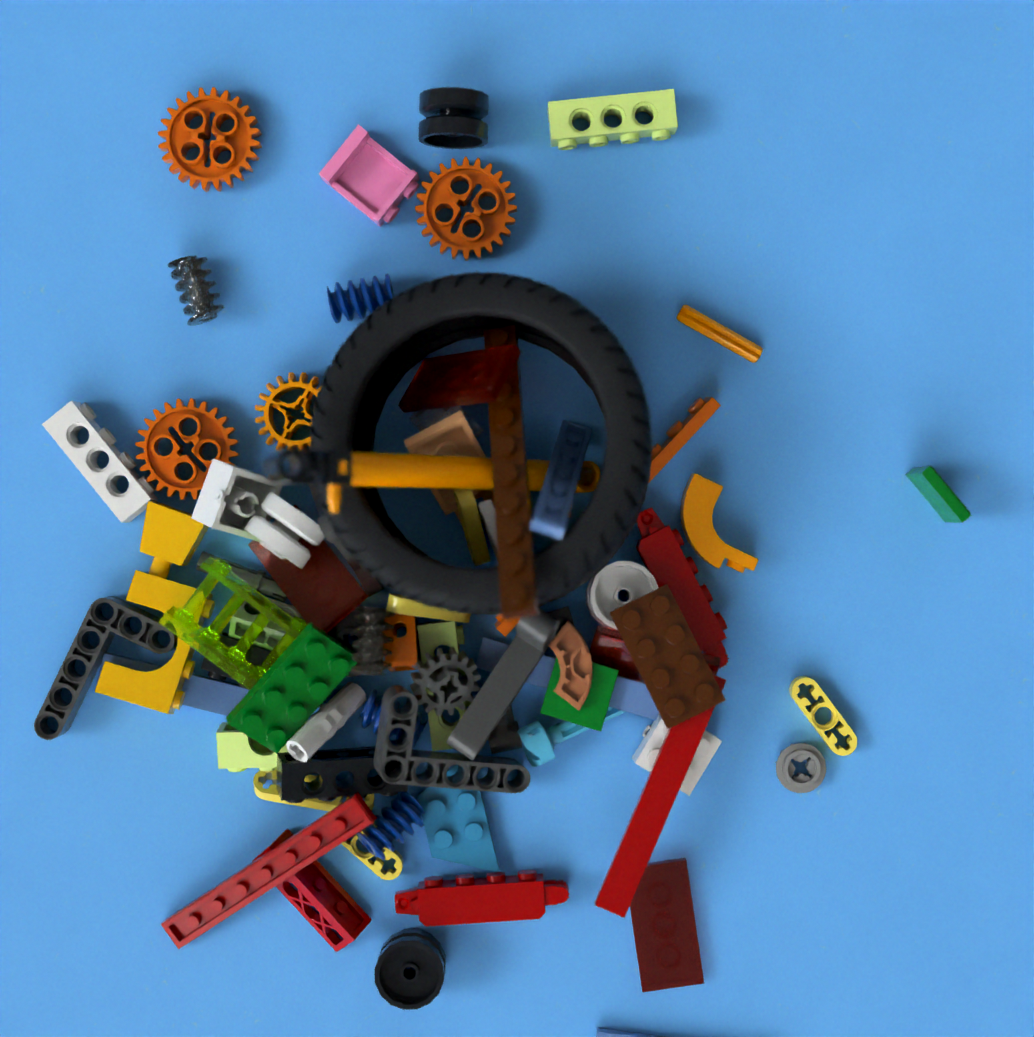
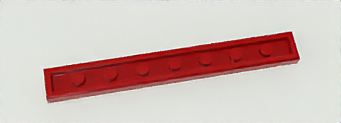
M713 674L722 692L726 680ZM715 706L669 728L594 901L596 906L625 918Z
M356 793L165 919L161 923L162 927L177 948H182L372 824L377 818L361 795Z

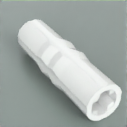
M353 682L346 683L287 742V750L291 756L301 762L308 761L366 702L367 698L364 690Z

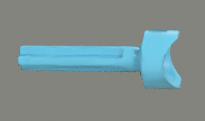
M608 707L605 721L626 711ZM536 720L519 728L517 732L524 744L523 750L532 767H537L555 759L554 744H559L590 728L562 721L546 730Z

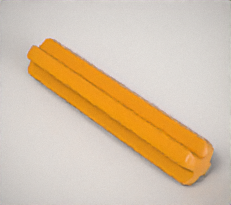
M683 305L677 315L678 321L752 363L757 362L763 352L761 346L688 305Z

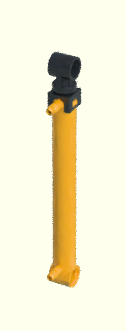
M288 448L269 453L263 466L267 478L276 484L328 486L330 513L340 512L342 486L494 490L491 457ZM285 458L288 459L291 466L288 475L282 467ZM527 459L529 491L541 492L550 460ZM583 462L580 481H578L575 493L592 492L596 489L601 477V471L594 462Z

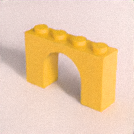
M135 570L126 600L166 614L175 625L178 636L177 647L172 658L164 666L148 672L105 661L95 692L166 714H174L175 709L180 710L185 698V691H181L185 678H191L195 667V661H192L195 648L200 649L205 637V631L202 630L205 618L210 619L214 610L215 601L211 600L213 594Z

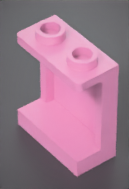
M359 124L319 172L320 177L325 183L380 227L384 222L389 224L396 217L400 210L397 206L405 197L410 199L420 185L417 183L419 180L418 173L414 169L410 170L373 140L369 133Z

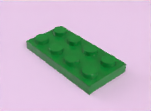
M310 622L228 714L226 720L230 726L273 752L278 753L355 667L360 658L356 652Z

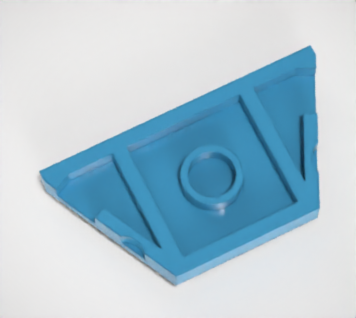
M457 764L447 770V777L453 776L457 772ZM426 787L418 794V802L425 812V815H422L433 858L493 872L499 871V864L481 791Z

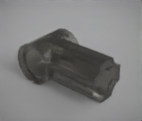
M512 704L488 739L491 754L523 748L521 738L517 732L519 726L518 722L514 719Z

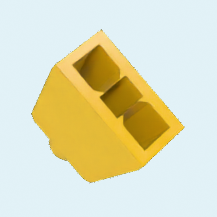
M148 501L140 552L154 557L149 574L167 579L172 563L179 566L188 565L209 526L192 519V514L156 501Z

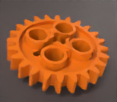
M212 87L210 95H207L203 88H199L198 97L196 98L188 91L187 102L184 103L181 99L176 98L179 108L177 110L167 108V111L172 116L171 120L161 119L167 130L159 131L158 135L165 139L166 142L159 144L158 147L162 151L168 152L162 157V160L166 164L173 163L169 171L173 175L180 172L178 179L182 183H185L190 178V186L193 189H196L200 182L205 192L209 191L211 184L214 185L218 192H221L222 182H226L233 188L232 178L235 176L242 182L244 181L241 173L243 169L253 172L252 167L248 163L249 160L259 161V157L253 152V149H260L262 145L259 141L254 140V138L261 136L262 133L260 129L252 128L258 123V120L255 116L248 117L252 110L248 105L241 107L242 100L240 97L237 96L230 102L231 94L227 90L219 97L215 87ZM214 112L215 116L211 126L210 114ZM203 117V123L199 128H190L189 124L193 118ZM234 120L235 124L231 131H221V124L224 121ZM212 132L216 140H211L210 146H208L204 141L210 139ZM191 148H200V154L195 160H187L186 155ZM231 151V158L228 162L224 164L218 163L217 158L221 152ZM208 154H210V166L205 167V164L208 160Z
M464 157L463 163L460 166L452 158L451 168L449 169L440 163L441 174L437 175L430 171L429 175L432 183L424 181L421 183L423 189L427 192L417 193L416 195L417 199L424 203L423 205L415 206L417 213L424 214V216L417 219V224L427 225L421 232L422 236L428 237L432 235L433 237L429 244L431 247H434L440 243L441 255L446 253L448 249L452 250L453 260L456 259L459 252L463 253L465 261L469 260L470 253L472 252L475 253L478 260L481 259V250L483 249L492 255L491 245L495 243L502 247L503 241L500 235L510 237L511 231L506 225H515L516 219L508 215L517 212V206L508 204L516 199L515 193H506L511 186L510 181L500 183L503 172L499 171L494 175L491 174L492 163H489L484 169L481 168L480 158H477L473 166L469 165L467 157ZM458 181H464L469 185V189L466 193L458 195L452 191V186ZM481 185V190L476 194L471 203L473 213L466 212L455 234L451 233V229L461 217L459 206L466 207L475 187ZM488 196L494 198L496 206L493 209L484 210L479 206L482 198ZM442 208H448L454 214L451 220L441 222L436 218L437 212ZM468 224H477L481 228L478 236L470 238L463 233L464 228Z
M179 398L176 401V408L165 402L164 408L166 412L162 413L154 409L153 412L157 418L155 421L147 418L144 419L149 429L148 431L138 430V433L144 436L145 440L135 443L136 446L144 448V452L136 455V459L145 460L146 464L139 468L140 471L151 472L146 479L147 482L159 481L156 486L157 491L168 487V497H173L176 491H179L180 500H185L188 492H191L193 499L197 500L199 498V490L203 487L212 460L208 461L204 458L202 453L203 447L208 443H214L218 448V454L215 459L235 465L230 462V458L240 456V453L232 451L231 446L238 444L239 440L230 439L229 435L236 429L234 427H224L229 420L227 416L219 419L216 418L219 413L217 407L207 412V402L203 401L199 408H196L195 399L190 398L186 407L182 399ZM193 418L198 428L195 434L187 436L184 434L182 426L186 420ZM170 427L177 431L185 443L194 444L191 450L206 466L205 472L199 468L190 455L181 454L184 451V447L169 432ZM165 438L171 440L173 444L172 452L167 456L161 455L158 451L159 442ZM187 462L193 468V475L190 479L183 480L178 475V469L181 464Z

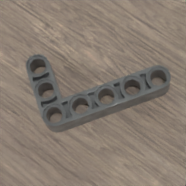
M110 596L95 600L90 606L35 719L34 729L37 735L42 739L51 740L69 730L102 663L103 655L107 652L115 634L154 653L163 654L177 647L178 636L175 625L118 597ZM104 603H109L113 608L114 613L111 619L105 618L102 614ZM133 616L139 618L142 622V629L139 633L132 631L129 623ZM160 630L166 631L170 636V644L167 647L162 646L158 641L157 637ZM91 631L96 632L100 638L97 647H93L88 641V635ZM77 659L83 661L86 665L84 675L78 674L75 670L74 665ZM63 688H67L72 693V701L70 703H66L61 697ZM49 716L54 717L58 721L57 731L49 728L47 723Z
M539 607V615L520 618L516 625L515 638L446 742L472 761L477 757L545 654L548 645L559 631V620Z
M394 685L385 691L382 699L373 763L377 773L387 783L504 793H521L529 786V771L513 758L477 755L472 761L460 753L412 750L418 701L411 692L400 685ZM400 696H406V704L400 709H394L395 700ZM402 728L401 736L398 739L389 740L390 732L393 729ZM397 760L394 770L384 771L388 761ZM422 762H428L426 771L422 774H416L417 766ZM457 764V772L453 776L447 777L446 773L449 767ZM488 767L486 776L477 779L479 770ZM517 769L518 773L515 779L507 781L508 774Z

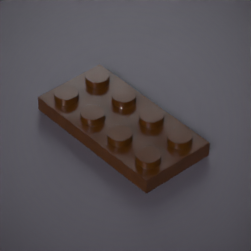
M668 584L609 612L667 729L726 701Z

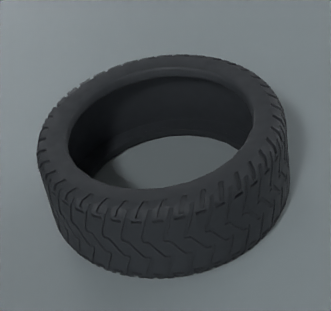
M491 272L448 275L433 279L430 282H423L405 292L399 293L385 302L383 306L375 309L354 329L346 339V342L341 345L332 360L331 366L328 367L321 383V390L317 394L314 416H312L310 438L312 442H310V450L337 449L352 450V452H373L376 425L387 398L406 372L430 353L461 340L484 337V331L515 325L518 339L551 351L576 370L596 397L604 416L607 434L603 472L591 502L572 528L563 535L562 540L557 539L544 551L534 554L538 607L543 606L546 603L566 596L571 591L585 584L606 566L623 545L636 523L645 500L650 477L652 452L649 409L642 383L632 360L609 328L601 322L600 318L585 306H582L579 301L558 291L554 287L533 281L530 278ZM315 486L319 492L317 496L323 511L328 516V523L336 536L341 539V544L354 559L358 560V564L373 577H377L379 582L396 592L398 591L404 597L419 603L422 602L430 607L460 613L501 614L498 566L475 569L449 566L432 559L409 542L391 520L376 486H342L339 513L329 512L328 486Z

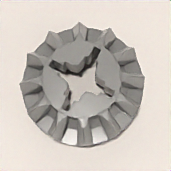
M807 743L791 744L781 751L778 760L775 762L776 776L785 788L795 793H807L816 789L822 783L826 774V763L823 755L817 748ZM791 760H797L800 763L806 760L805 767L811 775L807 776L801 772L795 775L793 772L796 768Z

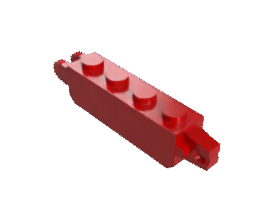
M652 507L639 512L636 523L641 538L638 539L636 549L646 569L654 576L659 588L668 584L700 650L704 652L710 664H713L712 666L716 668H724L729 658L721 641L726 639L723 630L727 629V625L720 612L714 614L709 602L713 601V598L705 584L699 585L695 574L699 573L692 557L685 558L680 548L685 545L680 533L676 528L671 530L669 525H664Z
M522 870L518 872V875L505 876L504 872H491L487 874V877L474 878L473 874H460L452 880H443L442 876H429L424 878V881L419 882L418 887L397 891L395 893V910L397 914L419 915V921L426 927L540 919L544 915L545 905L565 903L570 893L568 892L569 887L566 881H556V879L543 880V873L537 874L536 870Z

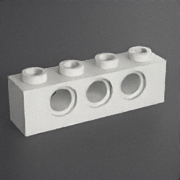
M71 400L42 425L120 522L129 523L147 509L148 501L158 500L153 493L156 488L151 482L146 481L147 477H140L133 469L136 466L134 460L125 451L120 453L114 445L116 439L106 427L102 429L94 420L97 415L85 402L81 404ZM85 427L89 432V439L86 443L81 444L78 441L77 435L80 429ZM106 452L109 456V463L105 468L101 469L97 464V458L100 453ZM122 476H125L129 481V487L124 493L119 492L117 489V481Z

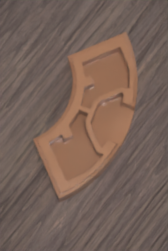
M567 621L548 647L555 653L560 665V678L554 692L579 711L585 703L591 688L593 665L585 639L577 628Z

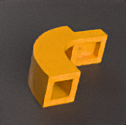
M696 473L691 474L684 489L680 506L681 525L688 543L701 559L715 568L720 569L725 558L728 560L726 566L743 573L745 568L754 571L759 559L729 546L720 539L714 529L712 520L713 509L723 486Z

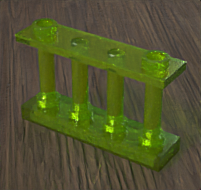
M210 556L200 566L208 572V575L184 607H171L165 612L159 623L250 690L308 624L298 616L291 617L231 572L232 567L226 561L218 557L214 559ZM220 581L232 590L234 594L211 625L203 628L194 621L193 615ZM246 601L260 611V613L237 644L228 647L219 640V634L243 602ZM270 620H272L284 629L286 633L263 663L255 667L246 660L245 653Z

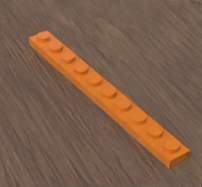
M699 397L688 408L687 411L690 415L682 423L678 420L668 429L666 435L669 437L660 446L656 443L652 447L649 482L721 406L713 397H705L704 400ZM496 614L495 618L498 621L494 625L506 637L517 625L520 618L504 620L501 614Z

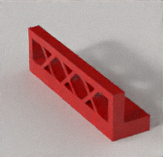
M287 828L252 861H255L293 836L292 832ZM317 860L276 886L336 952L353 942L372 921ZM289 883H292L298 891L294 890ZM310 906L315 907L319 914L316 913ZM332 929L336 930V931L340 934V936L342 937L341 940H340V938L332 931Z

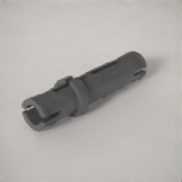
M205 551L202 552L197 562V571L250 589L252 593L268 595L282 602H285L289 596L292 583L266 575V571L251 570Z

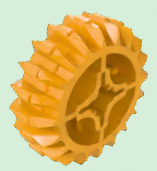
M289 372V383H286L282 376L276 377L279 385L278 388L271 383L266 385L267 389L272 392L270 396L264 393L259 394V398L266 401L265 406L255 405V410L264 412V416L256 417L255 422L266 424L258 432L260 435L270 433L271 435L265 443L271 446L278 441L276 450L285 449L286 445L288 448L307 450L306 446L310 447V442H312L310 437L297 441L290 439L293 433L296 434L300 427L306 425L311 427V422L296 419L293 422L291 419L294 417L291 416V412L285 410V407L291 410H299L300 407H303L304 410L301 412L305 414L304 417L312 420L310 413L311 399L313 395L317 397L318 391L321 390V386L317 389L320 379L314 376L308 384V374L302 372L298 382L295 374ZM291 390H305L302 396L299 395L298 399L293 403L288 404L279 400L280 397ZM274 408L281 411L285 416L282 435L274 423Z

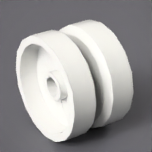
M270 492L261 506L265 513L275 519L273 524L261 516H253L244 529L259 539V544L282 560L286 558L303 569L311 554L307 548L297 541L302 538L313 546H319L325 536L316 522L282 498Z
M616 561L604 566L590 578L586 589V605L591 617L601 626L618 631L609 612L659 587L654 576L643 565L633 561ZM625 590L627 592L625 594V597L628 598L626 602L618 599L619 591Z

